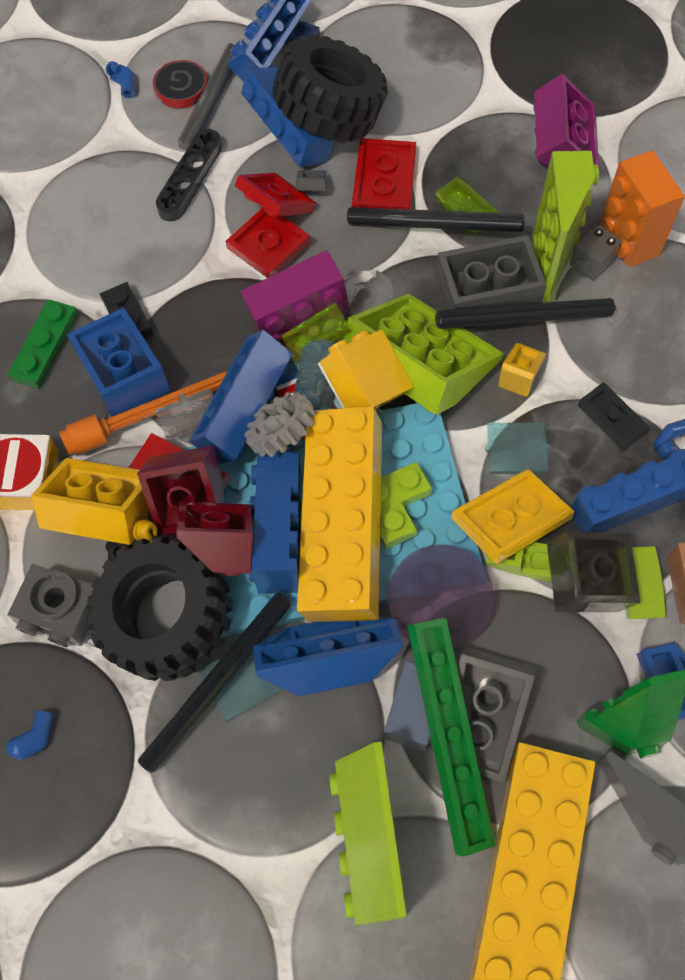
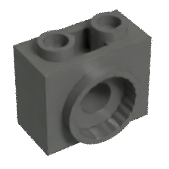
M31 564L7 615L17 624L15 628L27 635L36 636L37 632L49 635L47 639L57 645L68 647L69 643L82 646L89 630L86 617L91 614V610L86 608L88 596H93L95 589L91 587L92 583L71 577L64 572L53 571ZM65 597L61 605L55 608L51 607L56 598Z

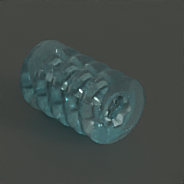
M327 340L311 341L304 346L297 373L294 394L299 392L301 395H305L313 405L314 411L334 409L333 401L336 396L317 364L330 354L328 348L335 344Z

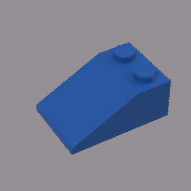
M125 308L119 309L67 334L111 417L171 392L162 366Z

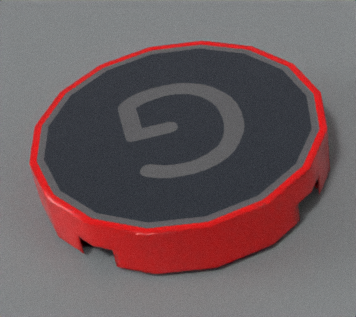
M179 60L167 63L157 70L154 75L153 88L155 95L168 107L188 108L193 106L194 101L200 98L208 82L207 74L195 62Z

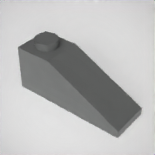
M608 751L601 757L598 764L641 838L653 847L651 853L668 865L673 863L676 865L684 864L685 803L612 751Z

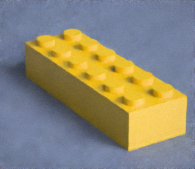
M374 406L316 410V415L311 418L314 422L313 425L306 427L297 612L308 622L378 620L382 422Z
M520 742L514 748L469 980H561L595 768L594 761Z

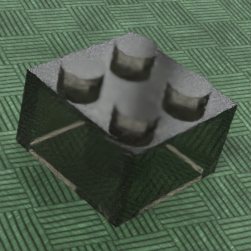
M565 532L547 543L555 612H620L640 604L630 534Z

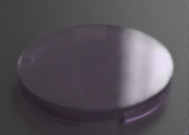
M431 545L414 551L397 566L389 582L387 603L390 616L396 619L399 632L409 641L407 625L446 617L453 650H456L472 642L487 627L494 608V590L487 572L469 552L451 545Z

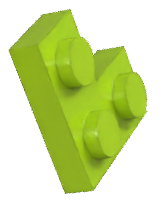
M417 462L381 477L380 540L385 550L417 536V530L404 507L432 495V488Z

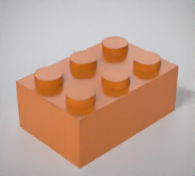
M653 150L619 162L599 222L600 226L623 240L617 256L623 259L628 268L660 256L685 199V195Z

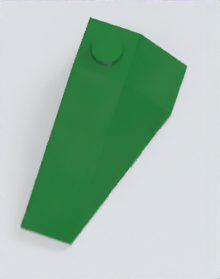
M685 669L643 680L623 691V696L603 702L604 711L599 714L597 708L590 709L577 720L579 728L624 755L638 753L639 758L643 759L661 754L660 747L672 739L684 701Z

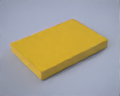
M526 469L453 510L451 519L497 565L570 521L575 511L533 472Z

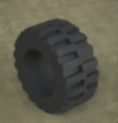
M309 35L307 37H298L286 46L273 82L272 92L277 107L282 109L283 115L287 119H291L298 128H304L308 131L307 133L313 136L319 135L324 140L331 141L335 139L337 142H346L347 140L353 142L365 137L373 129L388 94V87L385 75L381 73V68L377 63L374 64L367 54L359 52L358 48L350 47L344 41L338 39L337 41L332 40L328 36L317 37L316 35Z
M155 536L152 538V543L145 538L137 540L133 543V548L129 549L125 546L117 551L118 557L115 560L110 561L108 559L101 567L104 569L103 574L100 578L95 577L91 585L95 590L93 596H88L86 608L91 610V614L86 617L88 629L94 631L91 634V639L95 647L102 650V655L109 662L136 676L138 675L152 681H156L159 678L164 681H173L177 679V673L187 677L196 672V664L200 663L205 666L212 660V657L209 655L214 647L220 650L225 642L221 638L223 630L229 631L232 622L226 614L233 610V600L226 595L230 591L227 580L221 576V573L212 572L177 538L169 540L165 536ZM182 581L185 589V604L177 622L160 636L142 639L137 629V613L144 597L154 587L164 582Z

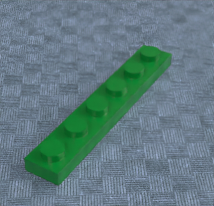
M445 617L407 625L455 855L465 857L496 845L447 619Z

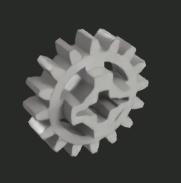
M287 392L284 397H275L272 404L263 405L253 415L256 418L255 421L247 424V427L250 429L244 433V436L247 438V444L261 457L266 454L273 457L276 451L284 453L287 445L291 443L295 446L307 434L305 428L313 425L314 422L311 418L316 415L313 405L305 395H301L299 392L293 395Z

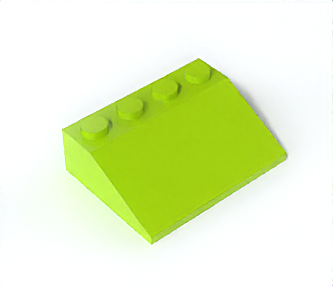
M552 151L532 234L534 252L547 284L542 303L550 301L571 258L573 248L580 241L579 229L585 225L586 207L591 206L592 186L597 185L599 179V167L593 164L592 151Z
M409 293L348 317L343 339L347 343H351L350 339L365 330L372 334L382 329L414 385L404 395L409 396L422 405L424 409L435 415L455 406L504 356L503 352L463 327L437 328L435 322L436 310Z
M382 741L373 742L335 761L336 772L329 773L331 795H339L341 811L334 812L336 836L344 835L346 851L338 852L341 877L349 876L351 892L343 893L346 919L354 918L355 926L398 921L407 917Z

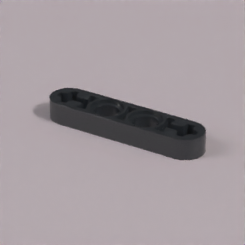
M203 129L192 140L156 199V207L161 219L169 222L176 221L186 211L221 153V140L217 131ZM198 160L203 162L197 168L189 166L192 161ZM182 181H187L191 183L185 189H179L176 187V185Z

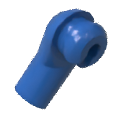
M115 61L109 62L105 68L106 74L110 76L111 80L121 85V95L123 97L132 98L135 95L134 73L128 67Z
M685 419L667 424L654 441V452H658L660 458L666 459L677 450L672 442L679 437L685 436Z
M36 711L32 729L11 738L6 745L7 754L12 758L22 760L43 750L48 742L54 714L46 711Z

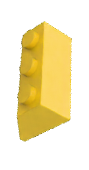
M65 458L31 495L39 528L131 545L135 540L132 534L134 524L139 520H147L149 514V507L137 475L139 470Z

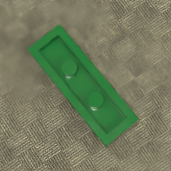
M47 299L7 374L11 381L37 389L41 388L78 315L76 307Z

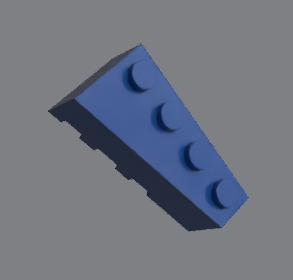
M299 451L276 452L273 457H270L268 454L261 457L258 454L257 465L251 466L252 485H256V494L251 496L250 500L251 515L254 517V528H252L253 551L249 581L255 582L258 594H275L277 592L298 593L301 513V465Z

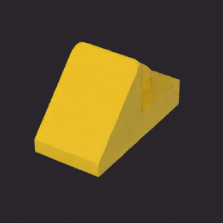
M516 343L503 362L498 383L499 387L527 397L546 353Z

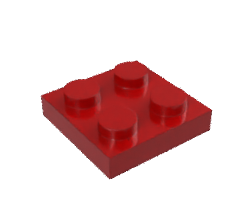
M275 172L238 175L234 185L244 193L246 199L264 207L265 212L274 218L312 213L317 203L300 190H296L295 186Z
M263 207L225 242L228 250L263 276L269 278L279 273L310 244V235L285 217L274 218L268 215Z

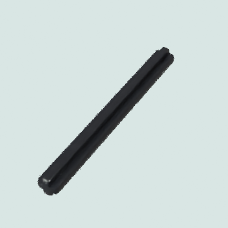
M350 207L347 211L348 224L363 226L522 232L525 224L524 214L366 207Z
M612 298L443 309L436 311L435 322L437 328L444 329L607 317L613 315L616 306Z
M279 592L274 594L138 758V763L142 768L150 773L156 771L253 653V646L263 641L290 608L291 602Z

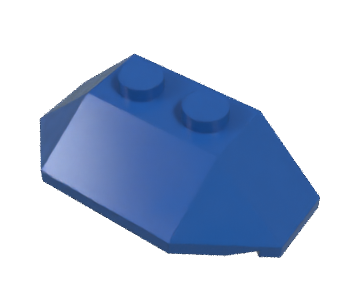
M378 617V620L312 622L287 627L269 637L264 643H258L253 646L255 671L257 677L295 695L303 696L371 682L403 648V642L395 618L387 617L382 619Z

